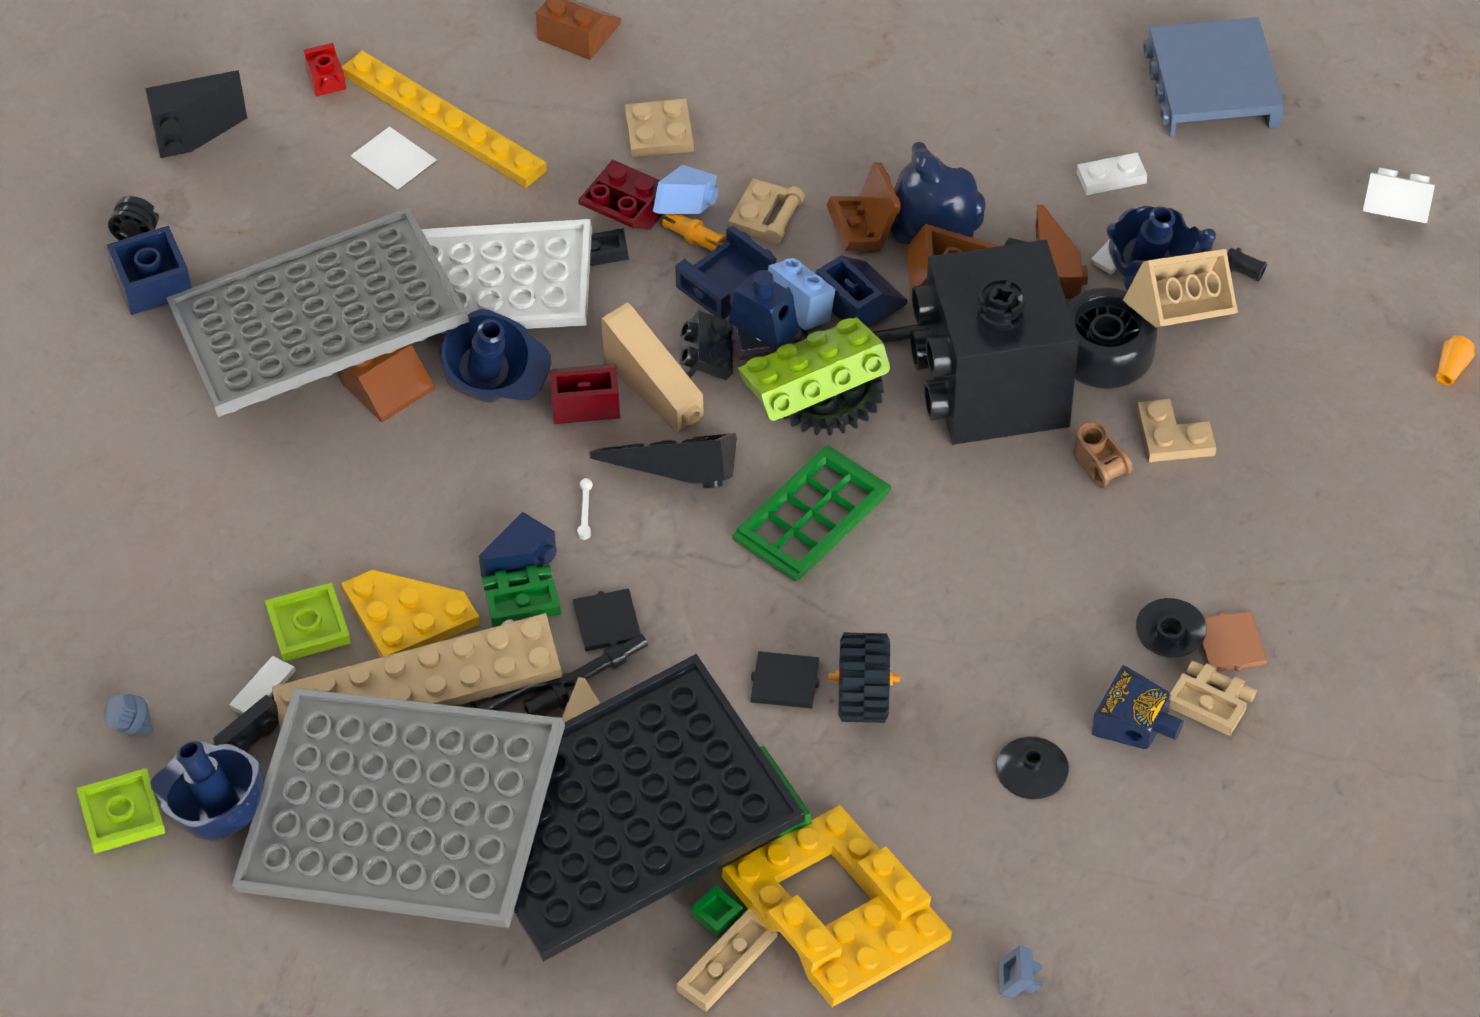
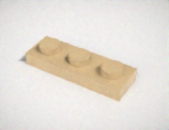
M748 909L677 983V992L707 1012L778 937V932L767 930L755 914Z

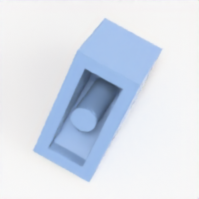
M681 165L658 182L653 212L658 214H701L716 202L718 196V188L715 187L717 175Z

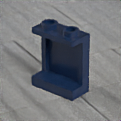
M731 225L726 229V241L696 264L692 265L686 259H683L675 265L676 287L712 315L725 319L730 315L735 290L753 273L760 270L768 271L769 265L776 263V258L770 250L764 249L754 242L747 233L741 232Z

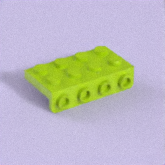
M856 317L854 319H844L837 326L826 331L813 332L807 336V339L795 344L783 345L776 352L767 356L752 358L745 365L737 369L741 380L763 403L767 417L771 421H776L889 372L890 364L883 342Z

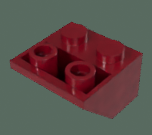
M612 159L578 199V204L631 228L652 229L663 215L653 212L657 186L661 180Z
M615 363L549 370L554 424L620 419L619 389Z

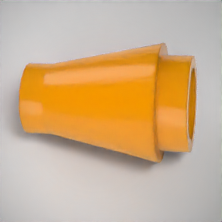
M1453 335L1443 343L1438 371L1435 375L1439 383L1447 386L1454 384L1456 378L1475 356V346L1472 341L1464 336Z

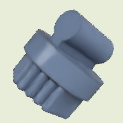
M114 694L110 697V701L104 711L107 726L127 735H133L137 731L141 735H147L152 732L148 704L142 697L134 694Z

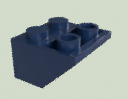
M841 255L816 270V275L836 289L832 312L841 321L857 317L869 328L907 305L908 300L866 261Z

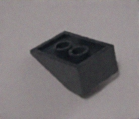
M239 70L145 88L160 158L193 152L247 119Z

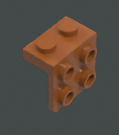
M874 162L859 196H830L826 206L845 251H881L886 238L890 234L894 219L900 212L901 202L893 189L890 176L886 173L881 162Z

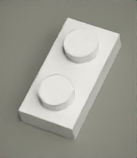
M1137 152L1077 164L1076 174L1086 195L1147 183V173Z

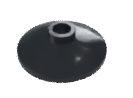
M1163 598L1152 601L1137 616L1136 634L1138 639L1149 651L1163 657L1177 658L1189 655L1202 645L1206 636V622L1201 612L1192 604L1180 599Z
M1023 737L1008 743L1001 750L997 759L996 771L1000 782L1009 792L1026 799H1042L1055 794L1063 787L1068 777L1069 765L1064 752L1053 742L1040 737ZM1028 760H1036V761H1038V762H1037V763H1031V762H1029Z

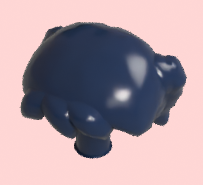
M915 142L912 146V162L907 164L900 172L894 187V191L901 202L900 212L896 215L890 229L894 238L899 243L909 244L925 224L973 238L974 231L983 224L986 207L985 198L978 191L974 176L962 167L951 168L945 165L927 149L924 143Z
M1141 206L1136 209L1130 208L1119 217L1117 222L1110 223L1106 229L1110 239L1108 246L1110 257L1118 272L1123 276L1124 286L1127 291L1144 261L1208 252L1212 250L1213 241L1216 237L1213 229L1201 231L1196 226L1189 228L1185 224L1183 214L1173 208L1163 206L1155 208L1152 206Z

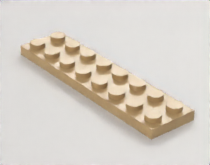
M546 613L273 686L272 690L277 704L281 730L294 688L457 706L561 678L563 675Z

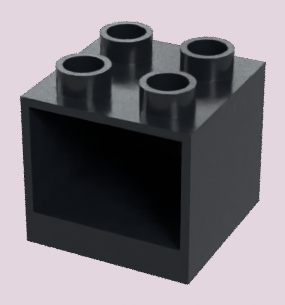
M1047 240L929 256L927 285L912 287V304L915 320L918 327L925 326V329L912 330L910 332L911 353L916 370L929 368L931 376L934 378V380L924 382L925 404L929 419L931 421L946 420L952 445L1070 427L1079 340ZM999 277L1011 278L1019 282L1026 292L1023 322L1013 330L1003 332L985 327L979 321L977 315L979 289L985 282Z

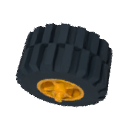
M843 633L840 639L839 670L828 675V680H835V684H839L838 715L842 722H886L889 716L890 685L893 686V682H900V675H893V671H890V639L887 633Z

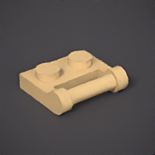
M753 178L730 217L728 227L732 225L739 231L747 233L750 237L779 244L785 235L784 229L796 207L802 205L806 197L805 192L799 187L792 186L788 189ZM778 202L784 203L774 222L767 226L766 223Z

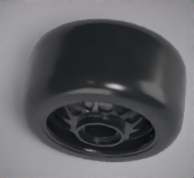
M1095 288L1076 295L1067 303L1079 340L1075 380L1095 388H1120L1137 381L1150 368L1155 355L1157 327L1155 328L1123 301L1127 291L1116 288Z

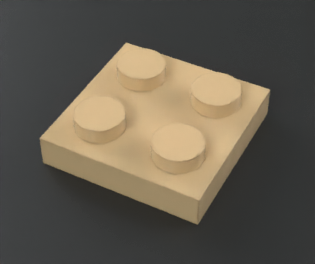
M686 98L625 104V116L632 158L694 152Z

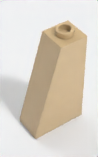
M628 302L601 318L604 361L607 364L615 363L617 374L661 417L679 432L688 425L695 424L704 416L702 392Z

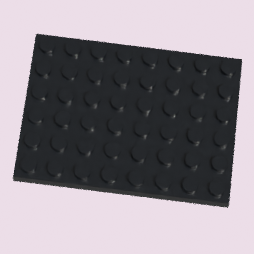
M697 654L564 722L563 735L516 901L514 914L544 962L805 821L804 812Z

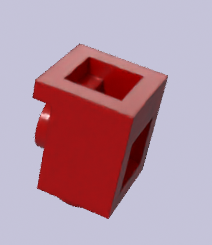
M334 43L303 50L307 74L316 97L346 89L344 72L336 54Z

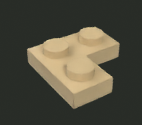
M1170 399L1137 402L1136 411L1149 462L1215 456L1216 444L1210 421L1177 425Z

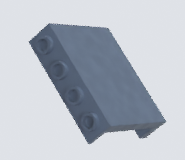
M1259 17L1149 27L1148 40L1143 42L1145 58H1150V79L1156 81L1155 99L1156 102H1161L1162 104L1160 109L1162 125L1167 124L1170 137H1175L1176 123L1265 115L1268 128L1281 127L1284 102Z

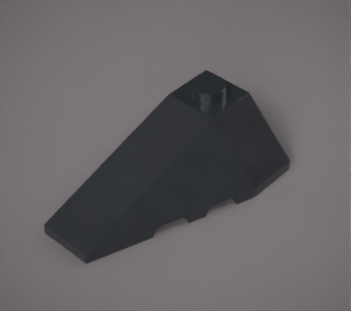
M736 433L692 437V439L683 440L682 443H677L676 440L671 439L650 443V446H644V443L598 448L589 453L590 459L688 483H703V488H715L723 486V481L733 477L737 436Z

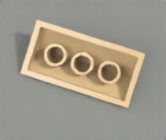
M1226 249L1144 261L1123 299L1124 302L1155 328L1238 313Z

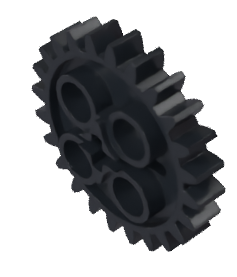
M882 376L836 395V399L835 396H832L783 418H790L792 427L801 423L802 432L813 427L815 435H818L822 429H826L830 436L834 428H838L842 433H845V426L849 424L857 429V420L861 419L868 422V412L877 413V404L882 403L881 393H884Z

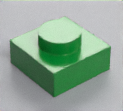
M716 885L690 908V914L692 918L718 938L743 915V907Z

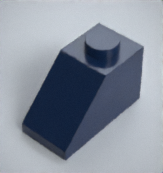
M522 512L479 555L481 577L495 575V571L505 570L506 573L526 569L525 566L536 564L537 567L548 565L554 559L557 552L555 531Z

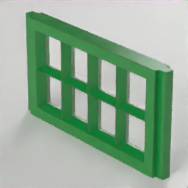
M828 445L823 447L745 520L732 535V540L796 582L887 496V493L891 490V485ZM824 465L844 477L832 490L812 478ZM849 481L869 493L857 506L836 494ZM805 483L825 494L813 508L793 496ZM830 499L851 511L838 524L833 523L817 512ZM786 501L791 502L806 512L794 526L773 514ZM811 517L831 529L818 543L798 530ZM767 519H770L787 531L774 545L754 532ZM792 535L812 547L799 562L779 549Z

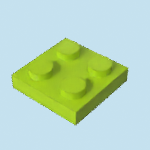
M332 582L265 600L266 610L284 662L351 644L350 634Z
M147 768L76 788L94 854L166 833L155 794L151 789V780Z

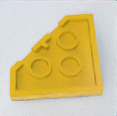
M376 570L367 571L341 582L344 596L380 657L437 643L480 625L479 615L464 591Z

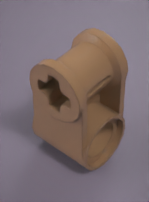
M1086 422L1079 426L1074 456L1098 487L1104 488L1108 486L1110 480L1120 475L1127 476L1132 473L1133 466L1128 454L1115 442L1104 426L1096 422Z

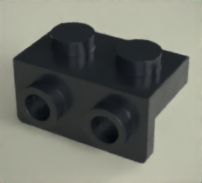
M698 310L690 321L687 320L683 324L680 331V338L682 339L680 364H682V369L689 378L699 370L727 380L733 374V324Z

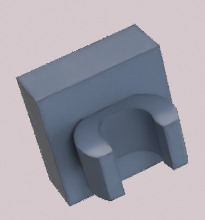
M1019 945L999 961L1000 995L1014 998L1023 990L1028 993H1034L1043 986V982L1034 979V975L1042 969V965L1033 960L1032 949Z

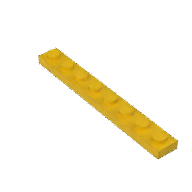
M360 51L342 66L345 78L524 188H528L547 171L546 161L365 51Z

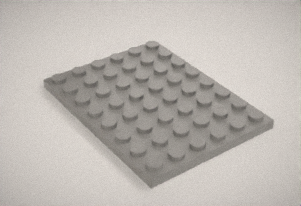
M409 207L166 297L218 417L234 413L243 407L268 400L272 396L291 389H297L314 380L331 376L333 373L360 365L372 358L392 353L401 347L423 341L430 336L455 329L459 325L470 322L464 305Z
M294 688L264 781L262 796L251 822L232 887L237 892L509 928L565 723L562 718Z

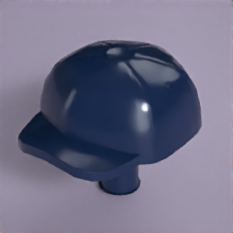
M479 309L468 314L470 322L446 332L444 340L441 342L440 362L444 367V374L448 384L455 390L480 401L493 402L502 397L515 400H530L536 397L542 389L551 367V354L542 343L530 336L526 328L520 323L493 311Z
M191 741L180 747L176 756L153 777L150 784L154 794L161 802V809L174 823L200 839L215 841L245 828L252 822L262 796L264 778L259 762L244 750L230 744L214 745L203 741Z

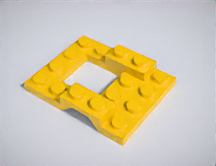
M841 805L812 820V824L787 833L722 868L721 877L745 906L755 914L767 930L780 932L796 950L808 980L832 1008L951 940L952 931L930 907L931 896L887 846L879 849ZM832 854L871 900L824 926L799 895L791 898L779 883Z

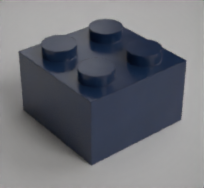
M169 225L107 244L112 271L131 315L168 304L166 297L192 288L187 266Z

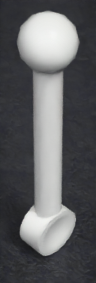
M588 478L582 479L579 484L583 491L581 526L578 527L577 534L582 540H586L591 536V529L588 526L589 490L592 489L593 483Z

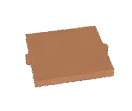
M1252 611L1228 615L1222 612L1220 616L1204 618L1207 629L1202 649L1206 662L1217 667V671L1231 669L1241 671L1245 667L1267 664V658Z

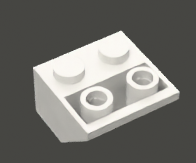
M1379 167L1378 173L1372 172L1370 174L1363 208L1364 212L1427 223L1435 184L1429 183V176L1411 173L1410 179L1397 177V170Z

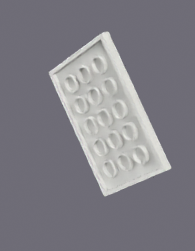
M590 219L421 229L464 305L467 314L479 309L490 310L520 323L526 329L587 325L592 236ZM448 330L443 331V332L438 333V334H445Z

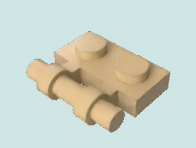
M1192 660L1188 666L1187 673L1197 678H1192L1184 673L1181 675L1170 693L1169 708L1231 736L1247 707V703L1240 700L1239 697L1252 702L1257 690L1245 685L1246 681L1236 676L1232 679L1217 672V667L1208 663L1202 665ZM1210 684L1225 690V692L1210 686Z

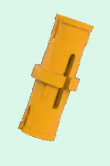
M665 214L666 217L672 220L663 219L662 221L663 227L684 236L686 242L690 244L695 242L710 251L720 246L717 243H724L726 241V236L705 227L704 222L699 219L692 220L682 214Z

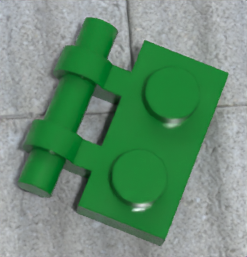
M536 564L525 566L526 569L508 573L505 570L495 571V575L482 577L492 627L500 626L508 619H512L515 622L546 613L547 617L561 615L554 579H551L552 571L550 565L537 567Z

